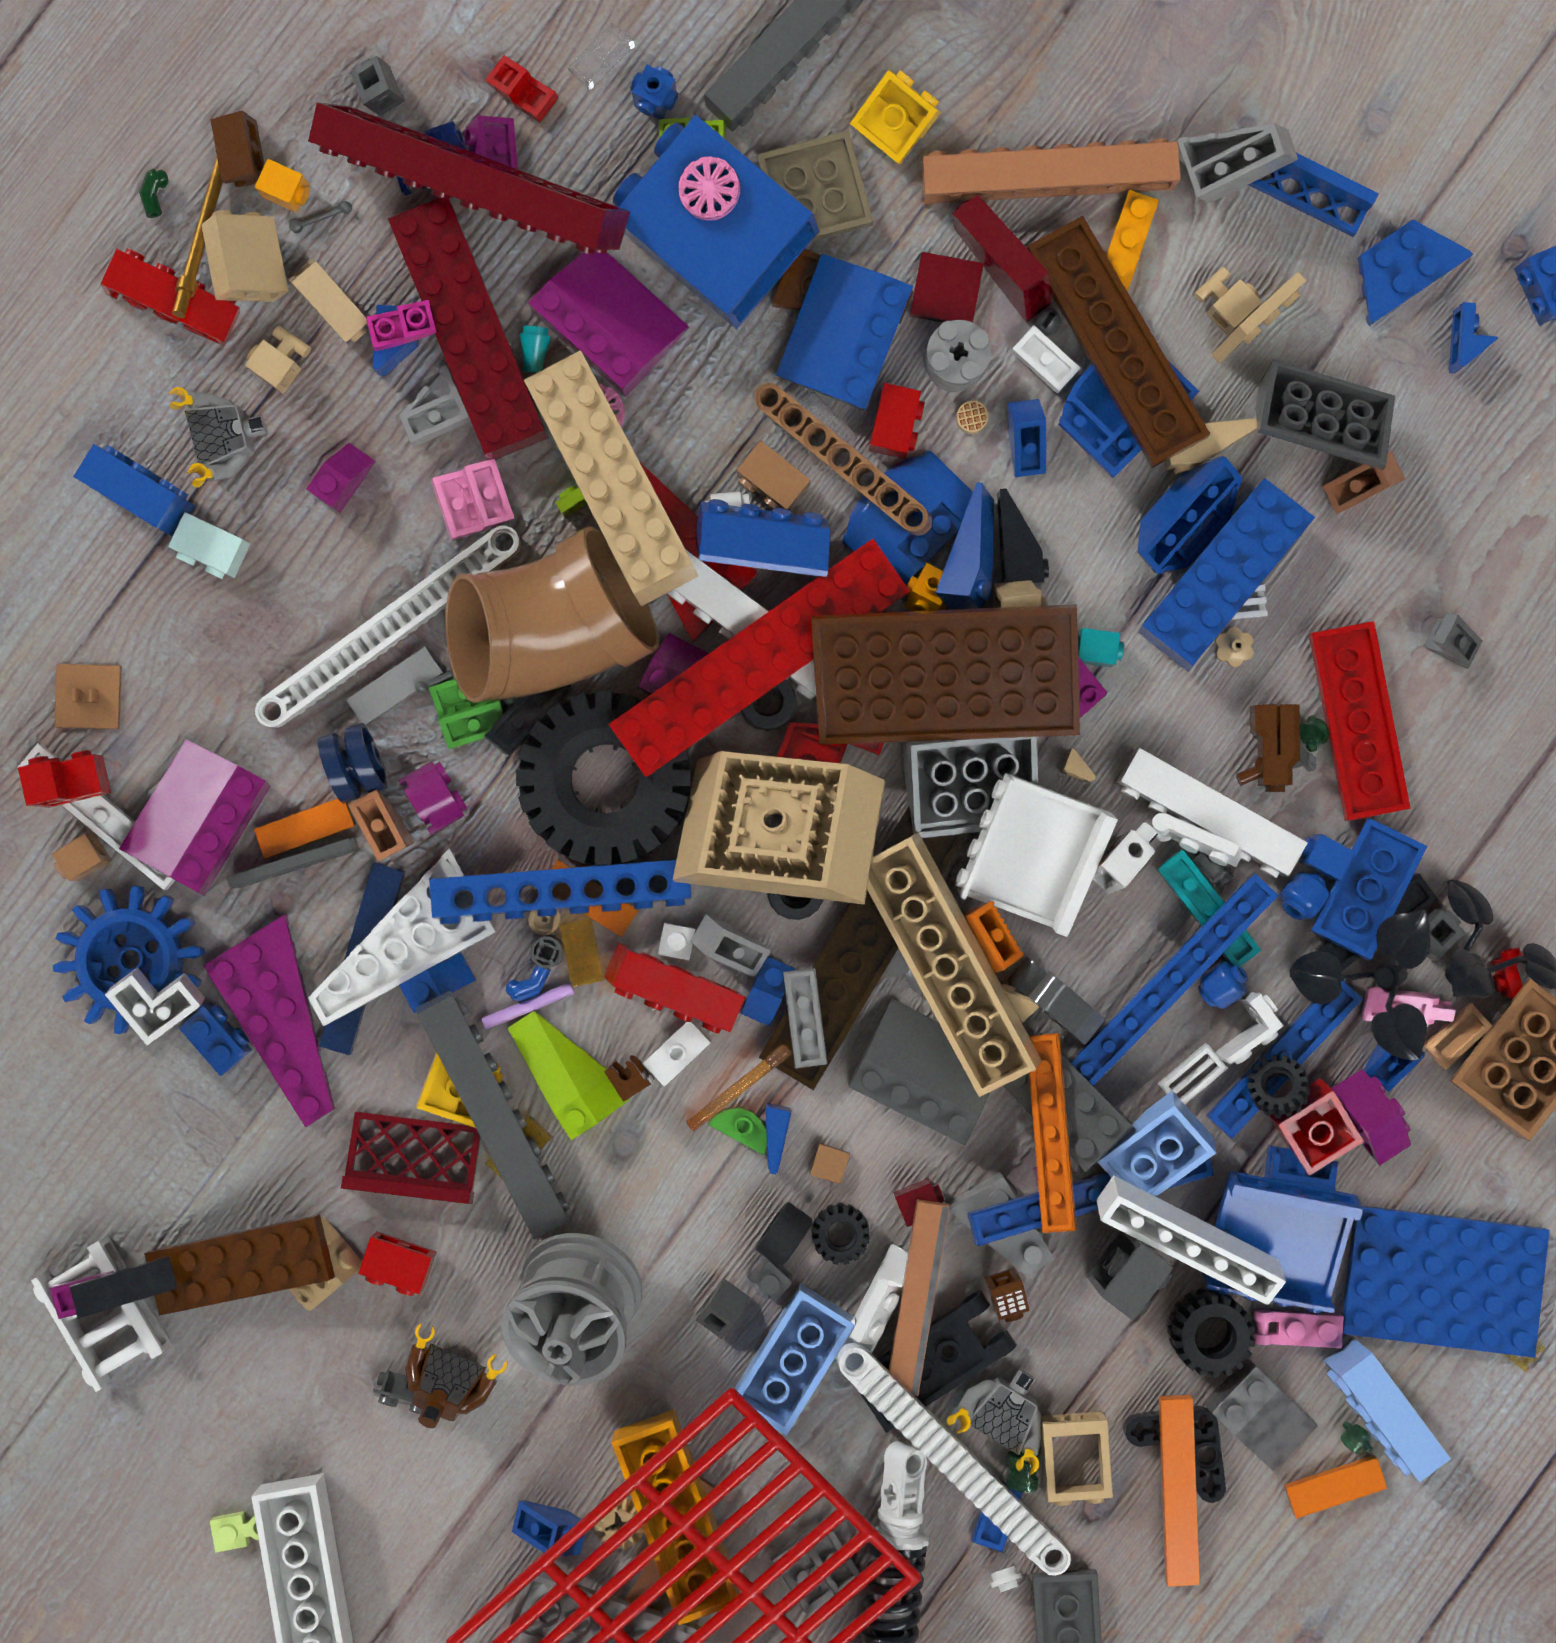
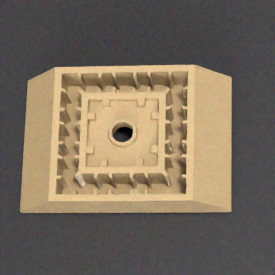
M725 751L698 759L696 761L673 881L865 904L885 780L849 764ZM779 814L783 816L782 823L775 828L766 826V820L770 815Z

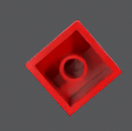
M1321 1078L1309 1085L1310 1095H1307L1308 1102L1306 1105H1301L1302 1110L1299 1113L1293 1111L1291 1112L1292 1116L1288 1118L1286 1114H1282L1281 1119L1275 1118L1274 1114H1271L1269 1117L1286 1145L1309 1176L1364 1142L1335 1092Z

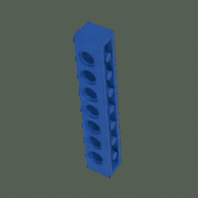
M676 860L429 879L432 918L440 919V924L460 923L459 917L472 916L473 922L492 921L493 914H505V919L525 918L524 912L537 911V917L556 916V909H569L570 914L589 913V907L601 906L602 912L621 910V904L633 903L634 909L653 908V902L666 901V907L685 905V899H691V885L673 881ZM661 876L666 880L667 889L663 893L656 894L650 890L648 883L652 877ZM627 878L634 882L635 891L633 894L622 896L618 893L616 886L621 879ZM591 881H597L603 886L602 895L596 899L587 897L584 892L586 884ZM561 883L568 885L571 889V895L565 901H558L552 895L554 887ZM527 886L537 888L539 893L538 899L531 904L524 903L520 897L522 889ZM497 888L504 890L506 893L505 902L500 906H492L488 900L489 893ZM462 891L471 892L474 898L473 904L466 909H461L456 904V897Z

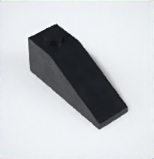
M1006 488L1000 489L997 493L1002 583L1031 580L1036 587H1039L1044 583V578L1049 577L1048 559H1043L1040 545Z

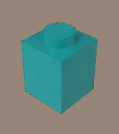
M1081 628L1078 631V657L1084 664L1111 668L1116 665L1117 660H1122L1124 642L1120 641V633Z

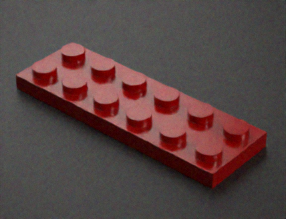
M1374 621L1308 634L1344 820L1349 821L1411 809Z

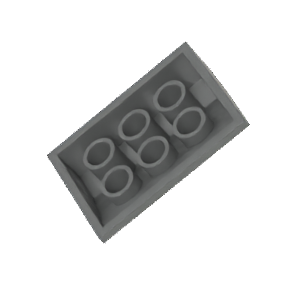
M1272 359L1258 389L1255 406L1257 430L1261 434L1384 470L1387 463L1395 396Z
M1037 737L902 742L903 768L913 835L919 832L921 838L981 832L980 821L986 809H991L994 798H992L994 786L998 780H1003L1005 773L1038 785Z
M892 998L848 1083L850 1088L964 1146L989 1096V1093L981 1097L978 1096L939 1022Z

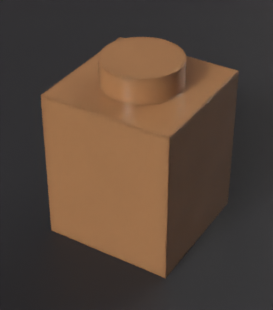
M83 834L52 853L56 860L54 866L62 878H67L68 881H80L112 861L96 834Z

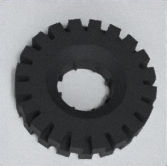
M595 691V693L591 694L581 693L569 697V701L563 704H556L546 711L547 715L541 721L537 720L529 731L530 737L527 743L522 745L518 759H521L519 770H516V786H519L520 796L518 799L522 811L526 813L529 819L528 823L535 833L541 836L552 849L568 856L570 859L595 865H615L639 859L651 853L659 845H662L672 835V832L680 824L686 813L685 810L692 786V769L687 750H684L648 777H645L638 767L639 786H634L633 788L637 792L631 802L624 808L619 805L617 806L619 810L612 813H597L598 808L596 807L591 811L576 797L579 795V792H574L572 773L573 770L577 771L578 769L574 766L580 756L587 750L590 753L594 752L592 748L595 746L614 745L613 750L617 751L618 747L626 750L608 724L642 700L626 693L619 694L612 691ZM635 761L631 763L633 767L637 765Z

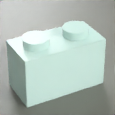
M184 512L168 547L178 552L175 558L194 566L196 561L207 565L204 570L205 572L223 579L224 574L235 578L250 543Z

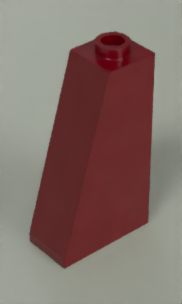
M978 194L971 200L962 202L955 212L952 213L956 232L979 262L984 263L983 267L1021 317L1028 322L1041 310L1052 304L1049 272Z

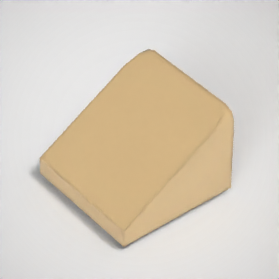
M1073 748L1067 750L1060 769L1061 773L1087 783L1094 781L1096 776Z

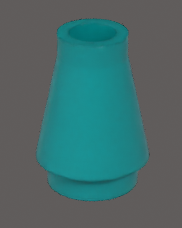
M523 326V333H519L523 372L538 373L542 371L551 337L548 336L549 328Z

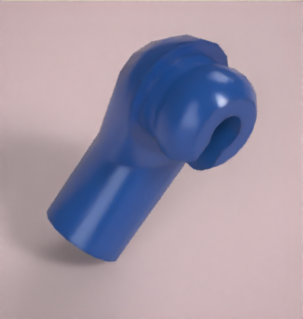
M536 965L529 979L520 982L516 980L508 982L506 993L515 1001H522L537 996L551 970Z

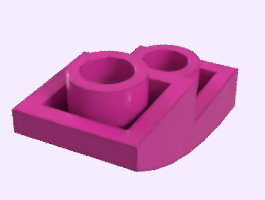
M429 300L397 306L396 311L366 317L374 351L406 344L436 333Z

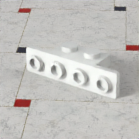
M894 1244L890 1245L854 1316L855 1326L843 1346L849 1343H859L872 1354L901 1297L908 1255L906 1250ZM858 1353L850 1354L846 1358L845 1365L850 1369H856L861 1366L863 1357Z

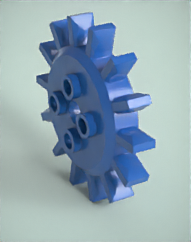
M143 886L131 887L129 906L126 909L118 907L116 896L112 889L99 891L105 914L97 918L89 908L84 905H76L72 911L87 928L81 936L73 932H59L56 936V939L61 943L76 947L74 961L64 960L52 965L53 972L64 974L76 971L80 982L79 985L69 989L62 996L65 1002L79 1000L87 993L95 1001L84 1019V1022L88 1024H94L100 1020L106 1008L116 1010L114 1033L116 1034L127 1033L129 1023L105 996L114 984L138 967L142 973L147 972L150 975V983L157 992H160L184 974L182 972L184 958L195 959L205 954L204 947L191 946L182 948L178 937L196 924L194 918L180 919L173 926L164 920L165 914L169 911L174 901V898L169 895L162 896L157 901L152 912L144 910L143 900L145 892ZM120 934H124L127 938L124 946L118 943V936ZM151 941L156 942L158 945L155 953H152L148 948ZM129 950H134L139 954L140 962L135 968H130L125 964L124 957ZM113 965L119 968V975L117 977H114L110 972ZM185 973L196 987L201 986L202 980L200 978Z

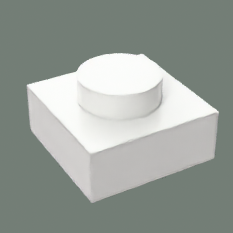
M664 923L658 954L690 960L693 946L691 939L696 929Z

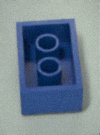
M93 444L73 476L172 537L184 512L190 514L194 508L193 504L186 501L189 494L165 479H161L155 473L109 445L103 450Z

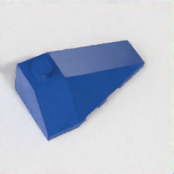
M977 482L935 592L949 610L984 608L986 600L991 595L994 499L983 483Z

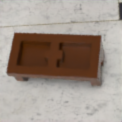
M244 111L210 119L221 181L225 184L234 182L235 187L256 184L264 168L257 121Z
M634 1055L630 1056L631 1061H626L627 1067L624 1070L623 1066L615 1061L604 1071L623 1102L651 1085L655 1078L652 1073L648 1074L641 1061Z

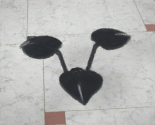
M1448 880L1447 894L1452 910L1464 922L1475 925V930L1464 948L1453 952L1450 966L1445 969L1446 979L1452 985L1453 996L1490 997L1495 992V983L1491 973L1516 963L1525 964V971L1534 982L1543 987L1556 990V958L1541 945L1527 944L1523 948L1524 956H1517L1485 968L1483 960L1478 955L1469 952L1481 933L1483 924L1489 925L1493 922L1492 908L1484 895L1476 888L1458 880Z
M1425 910L1397 914L1387 918L1380 924L1376 934L1377 945L1383 954L1391 957L1388 962L1379 965L1375 970L1340 975L1342 961L1338 956L1328 951L1310 952L1301 956L1293 963L1289 970L1290 977L1300 993L1313 1003L1326 1004L1335 1000L1341 993L1340 981L1372 977L1379 987L1389 989L1390 993L1385 1005L1387 1012H1380L1372 1019L1371 1028L1373 1036L1385 1051L1398 1058L1406 1060H1419L1422 1058V1051L1427 1037V1023L1424 1015L1418 1008L1410 1004L1402 1003L1394 1008L1392 1004L1396 993L1399 992L1398 985L1402 984L1407 978V969L1419 966L1428 955L1431 931Z

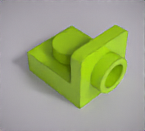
M575 486L564 490L559 495L560 500L555 502L565 518L587 505L580 488L576 489Z

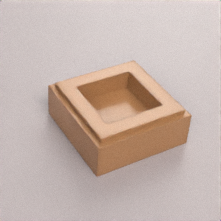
M819 1143L810 1175L841 1184L850 1152Z

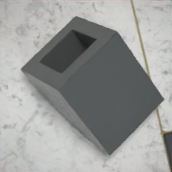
M724 1279L709 1298L696 1321L722 1339L735 1325L751 1297Z

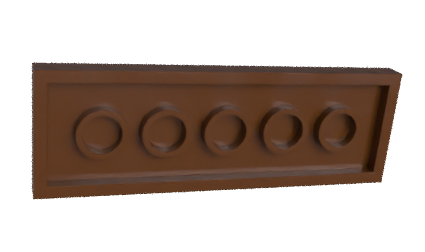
M320 1214L159 1248L144 1253L146 1262L169 1256L177 1289L154 1295L159 1316L330 1281L335 1278Z

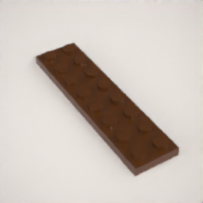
M1084 216L1027 245V249L1049 272L1051 295L1151 467L1153 468L1207 439L1210 436V432Z

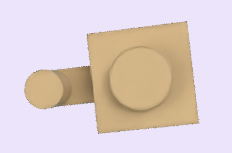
M1221 267L1194 293V296L1201 303L1210 295L1216 302L1206 314L1229 336L1259 307L1262 301L1259 299L1258 291L1251 284H1245L1241 279L1228 290L1223 283L1231 275L1226 268Z
M278 325L272 333V336L281 341L278 347L275 348L265 340H262L259 345H255L249 351L245 366L253 374L284 395L301 371V368L290 359L291 356L296 352L305 358L310 353L311 347Z

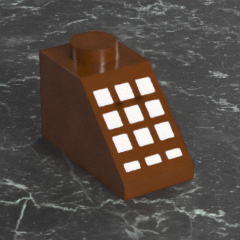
M1015 1268L984 1277L999 1321L1003 1319L1006 1322L1016 1321L1024 1316L1023 1313L1030 1311L1022 1280Z

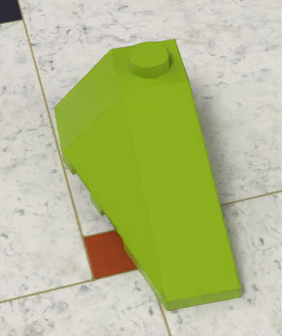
M532 1011L508 1027L550 1108L571 1141L631 1100L629 1098L624 1102L622 1101L604 1072L607 1067L599 1064L589 1056L587 1051L582 1047L579 1048L562 1031L537 1011Z

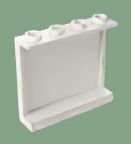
M1005 773L1003 780H998L992 792L994 802L991 809H986L980 821L981 833L978 840L973 839L967 853V857L970 858L966 869L961 868L955 886L958 887L957 891L962 899L966 900L968 896L984 903L992 901L995 907L1050 926L1054 929L1055 933L1068 937L1118 819L1111 812Z

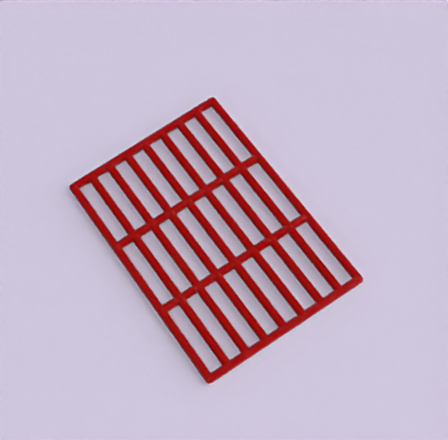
M729 1388L446 1640V1643H463L543 1571L556 1585L491 1643H511L566 1593L580 1607L539 1643H559L588 1616L603 1629L587 1643H607L611 1638L617 1643H655L728 1579L741 1592L683 1643L705 1642L751 1601L764 1615L731 1643H752L773 1624L786 1635L780 1643H813L807 1638L813 1631L890 1565L895 1566L905 1577L828 1642L849 1643L921 1581L922 1577L920 1572L736 1389ZM732 1404L745 1418L662 1492H659L647 1479ZM754 1427L768 1440L684 1515L670 1503ZM778 1450L791 1464L706 1538L693 1524ZM801 1473L814 1487L728 1560L716 1547ZM635 1489H638L650 1502L567 1575L554 1561ZM823 1496L836 1508L832 1514L753 1582L739 1571L741 1567ZM660 1511L673 1525L589 1597L577 1584ZM847 1519L859 1533L774 1605L762 1591ZM682 1534L696 1546L614 1619L600 1607ZM868 1542L882 1554L798 1627L784 1615ZM705 1556L718 1568L712 1576L637 1641L623 1630L627 1624Z

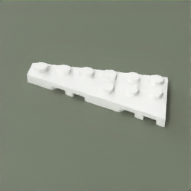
M450 849L441 856L440 860L423 875L421 880L374 927L371 933L356 946L340 966L308 997L323 1026L334 1022L423 971L496 933L490 921L473 922L472 916L459 917L460 923L440 924V919L432 918L429 879L465 876ZM469 891L460 892L456 897L457 906L461 909L469 908L474 900L472 893Z

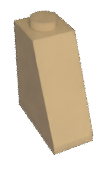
M311 258L288 278L290 283L345 343L349 339L355 342L368 330L365 327L367 324L366 317L315 260Z

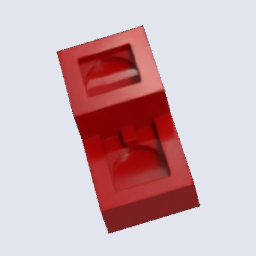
M505 55L502 56L485 79L487 84L539 123H541L559 98L555 91L533 78L527 69Z

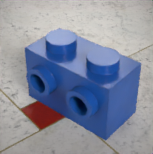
M1553 246L1528 257L1514 268L1539 326L1556 319V246Z

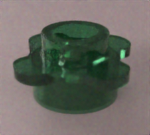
M1314 715L1308 716L1307 722L1300 724V739L1306 744L1309 752H1315L1318 745L1326 743L1329 739L1327 724L1322 719H1317Z
M1348 1422L1342 1424L1346 1430L1340 1436V1439L1349 1450L1358 1455H1361L1364 1451L1369 1453L1373 1451L1370 1445L1371 1436L1366 1429L1358 1424L1354 1426Z

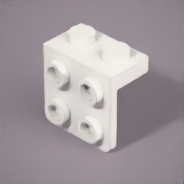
M1247 990L1246 995L1239 1000L1255 1023L1215 1052L1221 1060L1229 1064L1233 1062L1240 1064L1252 1055L1251 1049L1260 1043L1266 1045L1279 1035L1277 1031L1283 1025L1274 1014L1278 1011L1276 1005L1267 995L1262 996L1259 992L1255 993Z

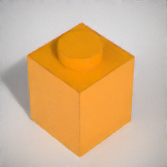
M267 159L255 189L262 198L297 213L300 205L303 206L309 197L310 184L303 174Z

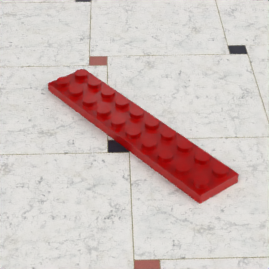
M871 539L828 570L827 577L819 576L608 725L644 776L648 777L814 659L812 616L880 613L909 593L910 590L875 540Z

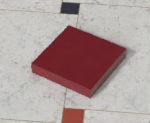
M921 252L909 317L942 323L952 320H966L973 323L984 263Z

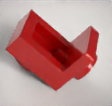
M1519 947L1511 948L1500 952L1501 957L1493 959L1491 962L1494 966L1517 956H1524L1523 951H1520ZM1516 964L1495 971V975H1493L1495 988L1498 993H1501L1502 997L1513 999L1523 987Z

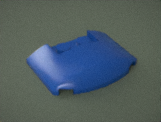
M1169 362L1190 400H1192L1200 391ZM1090 365L1068 394L1058 425L1114 478L1141 451V448L1093 365Z
M931 451L923 452L922 455L900 461L884 472L886 476L928 510L932 517L930 530L921 536L908 533L862 495L849 517L846 535L844 534L842 541L854 552L871 539H874L905 585L959 531L973 493ZM890 492L884 498L885 506L891 507L897 503L899 498L898 492ZM914 512L910 515L908 519L910 527H916L923 521L922 512Z

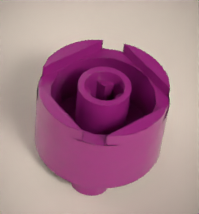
M430 761L398 780L402 787L409 786L404 789V792L421 821L425 825L432 824V826L427 828L430 835L464 817L463 811L468 809L458 791L450 792L446 784L451 782V779L440 762L434 764Z

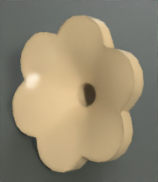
M1231 627L1226 633L1217 636L1215 640L1218 647L1216 657L1220 661H1227L1229 666L1238 667L1243 661L1250 660L1253 657L1254 652L1251 647L1253 638L1249 633H1242L1238 627Z

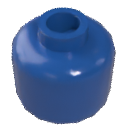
M1304 872L1296 873L1280 893L1283 910L1297 920L1314 918L1324 906L1329 896L1325 880L1313 872L1309 874Z
M1221 961L1201 975L1198 990L1209 1006L1224 1009L1246 995L1247 986L1245 982L1248 981V976L1240 965L1233 966L1227 961Z

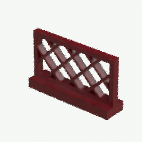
M355 1112L345 1176H342L341 1189L473 1204V1189L481 1137L476 1128L468 1125ZM362 1119L373 1120L381 1130L380 1133L368 1142L360 1134ZM381 1122H390L391 1124L385 1128ZM398 1124H405L413 1135L398 1146L388 1132ZM412 1125L422 1126L423 1128L416 1132ZM430 1127L437 1128L445 1138L431 1150L420 1137ZM443 1129L455 1131L448 1136ZM462 1131L474 1133L472 1147L461 1154L451 1139ZM385 1135L395 1149L380 1160L370 1145ZM417 1139L426 1151V1154L411 1164L402 1152V1149ZM358 1140H360L363 1146L357 1150ZM448 1142L458 1157L443 1168L433 1153ZM366 1149L376 1164L366 1172L354 1170L356 1156ZM398 1153L408 1168L399 1175H391L383 1164ZM471 1153L469 1164L465 1157ZM430 1157L440 1171L430 1179H423L415 1167ZM459 1161H462L469 1170L467 1184L454 1183L447 1173ZM380 1167L384 1174L372 1172ZM412 1171L416 1178L405 1177V1175ZM441 1175H444L448 1182L438 1181L436 1179H438Z

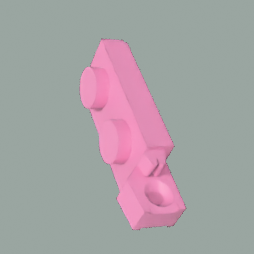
M1367 986L1361 1012L1363 1020L1372 1021L1376 1014L1387 1012L1385 1005L1390 993L1389 989ZM1399 990L1395 995L1392 1007L1394 1008L1398 1004L1405 1003L1418 1008L1425 1017L1427 1027L1428 1024H1434L1435 1020L1454 1021L1456 1009H1454L1452 1002L1440 1000L1437 995Z

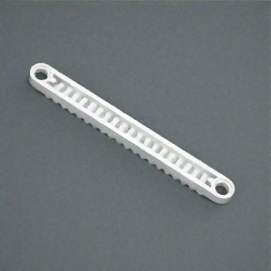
M498 526L492 529L262 697L255 708V715L262 725L279 728L297 715L305 712L308 707L313 706L316 701L324 698L327 693L346 682L349 677L354 676L357 671L376 660L379 655L387 652L398 641L405 639L409 633L428 622L439 611L446 609L449 589L456 576L467 573L475 575L480 572L498 571L502 565L515 557L521 548V539L517 532L508 526ZM502 534H508L513 539V545L507 551H500L496 547V539ZM270 703H277L281 708L280 717L274 721L268 720L265 716V708Z
M849 1343L840 1349L837 1362L842 1374L933 1465L935 1464L940 1472L944 1473L986 1517H989L995 1526L997 1525L1030 1560L1048 1575H1060L1067 1570L1071 1558L1064 1543L894 1375L859 1343ZM853 1353H858L863 1357L861 1366L856 1369H850L845 1365L846 1358ZM1056 1549L1061 1551V1558L1058 1562L1054 1564L1045 1562V1556L1050 1550Z

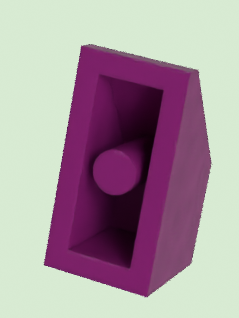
M348 443L322 464L306 490L341 513L376 461Z

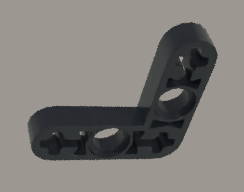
M1193 1406L1194 1422L1199 1421L1200 1415H1204L1207 1420H1210V1422L1205 1423V1429L1200 1430L1197 1424H1194L1196 1492L1202 1500L1208 1503H1215L1220 1501L1226 1492L1217 1418L1207 1407ZM1159 1411L1136 1413L1126 1418L1123 1424V1431L1131 1444L1139 1447L1160 1444ZM1155 1420V1429L1158 1435L1154 1436L1153 1431L1150 1429L1143 1430L1141 1437H1136L1131 1430L1136 1429V1423H1141L1143 1428H1152L1151 1421ZM1204 1446H1210L1214 1449V1457L1209 1462H1201L1197 1457L1199 1449ZM1199 1470L1210 1471L1211 1479L1215 1484H1218V1486L1212 1488V1493H1208L1205 1488H1202V1486L1207 1485L1208 1481L1206 1473L1204 1471L1199 1472Z

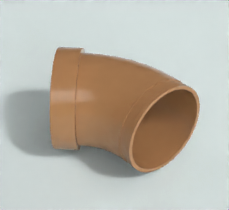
M587 526L559 542L556 546V552L514 568L480 572L475 575L470 573L459 574L454 578L449 589L445 618L448 654L456 682L463 695L471 702L523 697L560 688L591 677L617 664L629 666L655 652L659 647L658 630L648 603L643 606L639 604L604 535L591 526Z

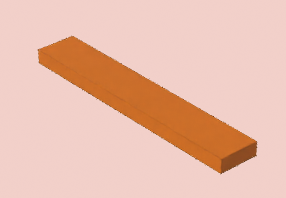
M1060 1034L1032 1035L1029 1038L1042 1060L1038 1068L1029 1073L1042 1233L1077 1231Z
M1191 1395L1159 1396L1165 1581L1168 1587L1200 1585L1193 1398Z

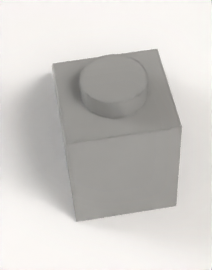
M708 914L705 915L691 939V942L707 957L754 978L771 951L735 927Z

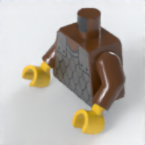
M420 1323L415 1329L417 1343L412 1345L405 1371L408 1389L414 1394L412 1403L414 1406L423 1409L418 1421L423 1426L433 1429L437 1426L440 1418L455 1421L459 1414L467 1415L482 1406L497 1383L496 1376L507 1370L508 1361H505L500 1370H494L493 1361L496 1359L497 1354L492 1355L487 1362L489 1371L486 1374V1367L431 1343L428 1348L425 1347L426 1343L433 1338L435 1330L432 1326L430 1336L423 1339L418 1334L422 1324Z

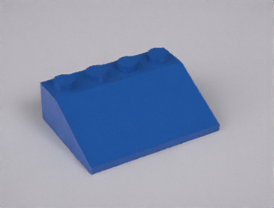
M821 254L775 376L864 411L913 286L882 273Z

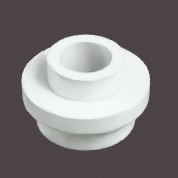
M1015 1566L992 1573L993 1582L990 1584L992 1588L998 1586L1001 1593L1018 1587L1017 1580L1022 1578V1575L1017 1573Z

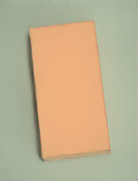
M1468 1003L1454 1016L1453 1022L1448 1021L1425 1042L1424 1048L1443 1069L1447 1070L1483 1038L1492 1025L1472 1003Z

